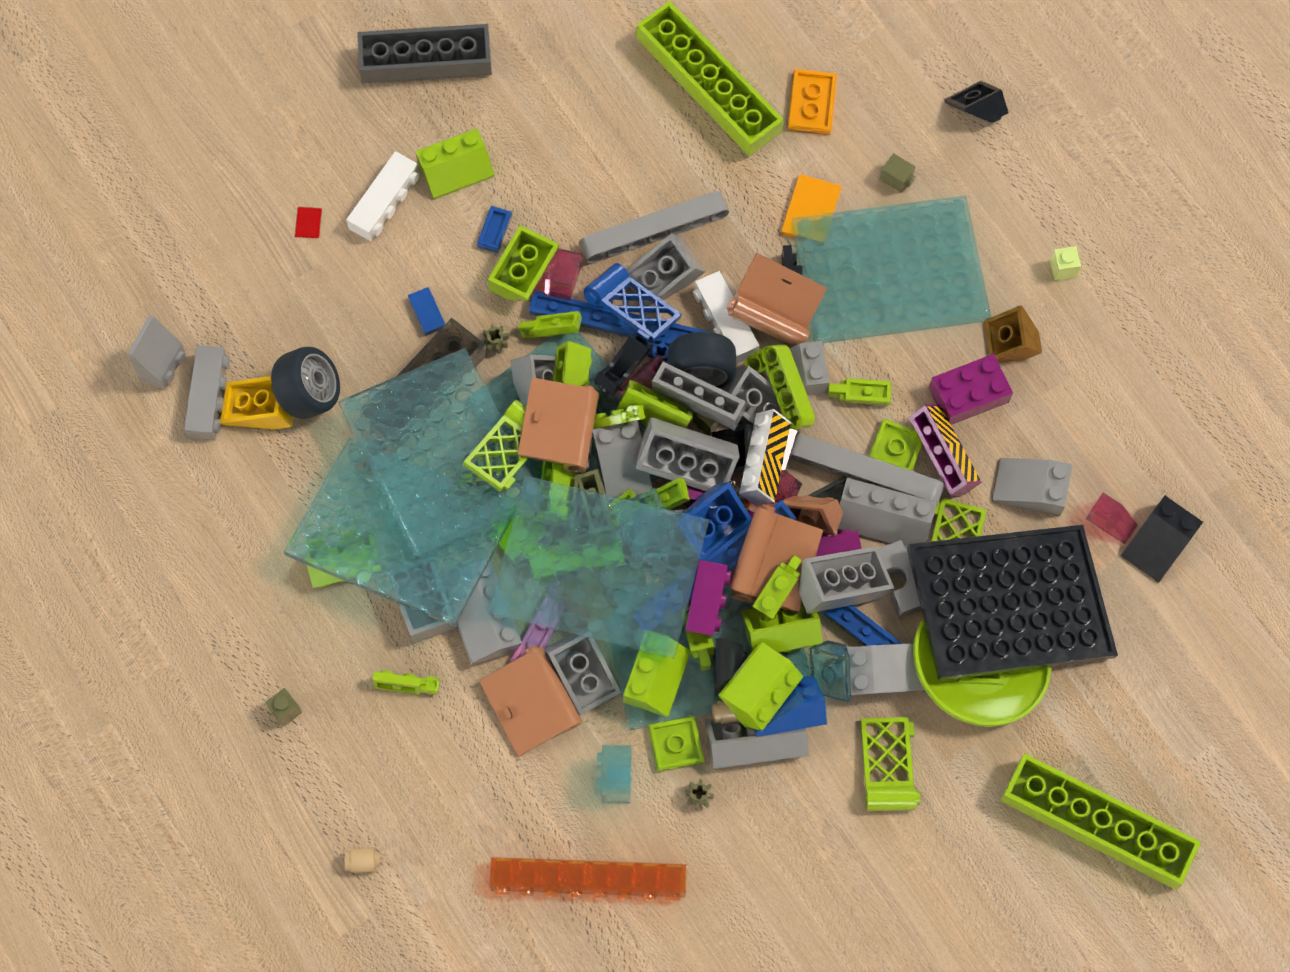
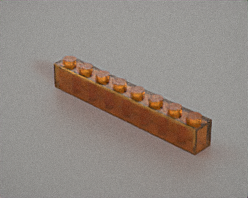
M491 857L490 890L495 891L496 895H509L511 891L519 892L521 896H533L534 892L544 893L546 897H557L558 893H567L568 897L581 898L583 894H593L592 897L597 899H605L607 895H617V899L623 900L632 899V896H641L642 900H656V897H666L667 901H680V898H685L687 864Z

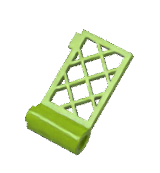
M515 400L510 405L504 416L462 464L500 492L503 489L508 491L516 481L513 478L514 475L529 459L517 456V464L506 465L505 456L518 455L519 450L518 440L521 439L526 406L518 400ZM506 425L512 430L513 435L501 436L500 428ZM502 441H514L516 450H504ZM488 442H498L499 451H487L486 444ZM501 456L502 465L490 466L489 457ZM484 457L486 466L478 467L471 461L474 458ZM492 471L504 472L505 478L501 483L492 477Z
M942 498L935 508L934 516H937L931 541H936L937 539L939 541L958 539L969 531L973 537L981 536L987 510ZM944 507L954 508L958 515L948 519L944 513ZM973 513L980 515L979 522L971 525L965 516ZM961 518L967 528L957 532L951 523ZM948 526L953 535L943 539L939 529Z
M908 717L861 718L866 810H915L916 805H920V791H915L910 743V737H914L913 722H909ZM893 724H903L904 733L899 738L888 730ZM866 725H876L882 731L874 739L867 733ZM885 733L895 741L888 750L878 742ZM897 744L906 752V755L901 760H898L890 753ZM873 745L884 753L877 761L868 755V750ZM886 756L897 764L890 772L886 771L879 764ZM901 767L907 773L908 781H898L892 774ZM875 768L885 775L881 782H870V773Z

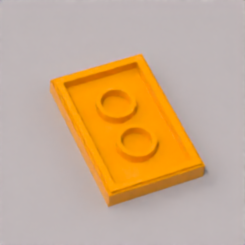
M794 69L787 130L831 135L837 73Z
M799 174L781 234L824 246L842 186Z

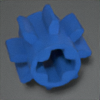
M664 341L657 345L652 343L653 351L650 350L647 354V357H650L649 366L654 364L657 370L662 362L668 364L669 347L665 345Z

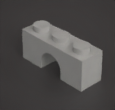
M902 540L878 548L888 574L898 575L904 582V587L893 591L891 595V600L899 619L922 611L907 546L904 547Z

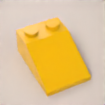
M271 376L227 382L220 419L221 425L273 430L293 426L294 417L282 409L274 396Z

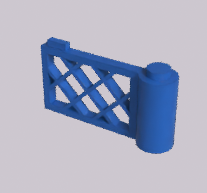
M619 263L610 266L584 289V298L589 304L603 306L637 331L636 335L646 342L648 340L654 342L674 325L682 315L632 279L626 268ZM630 286L637 291V294H625V289ZM612 300H622L623 306H615L610 302ZM626 300H638L639 306H627ZM642 300H650L654 303V306H643ZM628 312H640V319L631 318L628 316ZM644 313H655L656 319H644ZM659 313H668L672 317L670 319H660ZM645 325H657L658 330L652 333L646 329Z

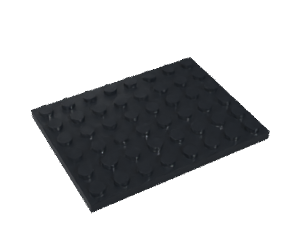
M1083 525L913 543L907 546L938 681L1113 659L1118 656Z

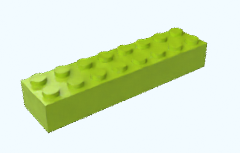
M670 0L636 25V38L749 157L782 132L784 119Z
M1025 753L1020 758L1000 802L1175 890L1183 884L1201 844V841Z

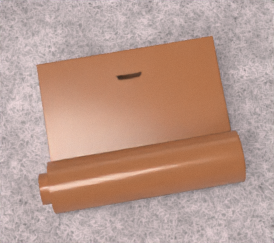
M756 253L734 298L731 297L727 302V314L793 347L800 343H806L809 336V329L807 327L827 288Z
M532 377L517 456L563 464V468L566 471L572 473L586 472L599 393L595 388L589 385L581 387Z
M762 504L761 508L756 507L728 588L758 598L777 566H780L782 562L787 565L793 555L802 561L815 556L823 530L774 513L776 509L765 504ZM802 561L796 569L800 573L797 578L798 580L781 605L792 610H796L800 599L799 585Z
M537 645L526 649L524 656L479 681L518 757L551 738L568 732L583 723L543 647L538 648Z

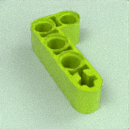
M783 344L771 345L749 355L745 360V366H750L759 374L768 375L782 415L791 422L790 428L796 430L811 427L815 422V415L789 347Z

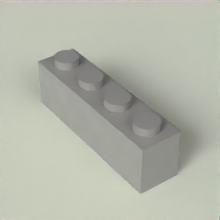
M196 346L184 427L187 438L215 440L216 433L220 432L221 420L218 419L219 411H223L224 399L221 398L222 390H226L227 377H224L225 369H229L230 356H227L224 347Z
M662 362L652 380L653 392L732 430L736 429L745 412L746 401L665 362Z

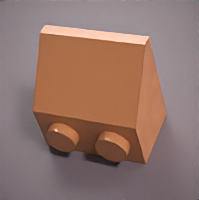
M794 495L783 500L796 517V521L822 529L823 535H836L843 516V511L837 499Z

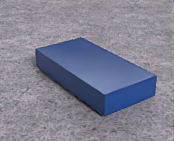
M495 206L490 207L477 242L478 248L495 253L499 252L512 218L511 211Z
M429 287L408 295L425 336L446 328V324Z

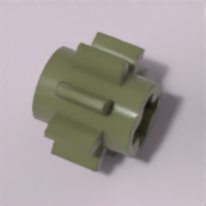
M492 324L488 331L483 330L485 338L481 342L484 346L488 345V353L497 351L500 354V350L503 347L508 348L506 340L509 339V333L503 334V326L498 328Z
M702 779L695 785L690 781L689 787L691 791H684L685 796H690L687 806L695 805L696 811L702 805L708 808L709 803L707 799H714V794L708 793L711 784L705 786L702 784ZM697 790L702 791L701 799H696Z

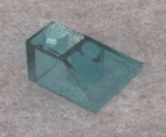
M827 640L811 647V676L815 677L823 696L850 702V655L846 644Z

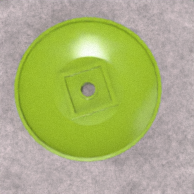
M924 618L917 628L913 644L916 673L929 697L952 717L976 726H1003L1026 716L1038 705L1045 695L1051 677V666L938 681Z

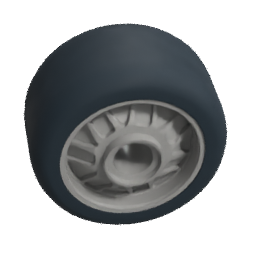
M713 332L688 333L679 336L670 344L668 348V364L717 388L728 385L736 375V348L729 338Z
M307 346L298 348L280 356L273 365L271 372L272 390L279 405L289 415L295 418L307 419L329 411L337 403L340 394L339 375L332 360L320 349Z

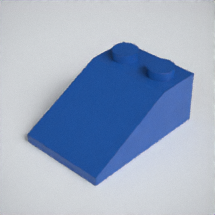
M727 482L717 483L702 494L675 523L698 560H704L751 523L752 518L731 484Z
M803 676L763 731L754 729L757 737L827 724L825 698L815 677Z

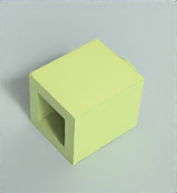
M1077 247L1054 249L1050 259L1054 281L1076 278L1081 268Z

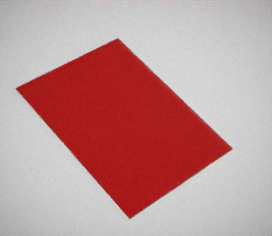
M298 207L295 237L319 238L322 208Z

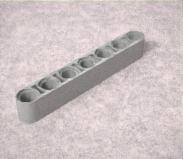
M715 191L587 235L579 241V245L587 263L593 264L663 240L671 233L677 235L723 219L729 214V209L722 193Z
M796 433L789 456L794 461L841 477L845 476L853 480L937 502L936 507L945 486L943 482L798 433Z

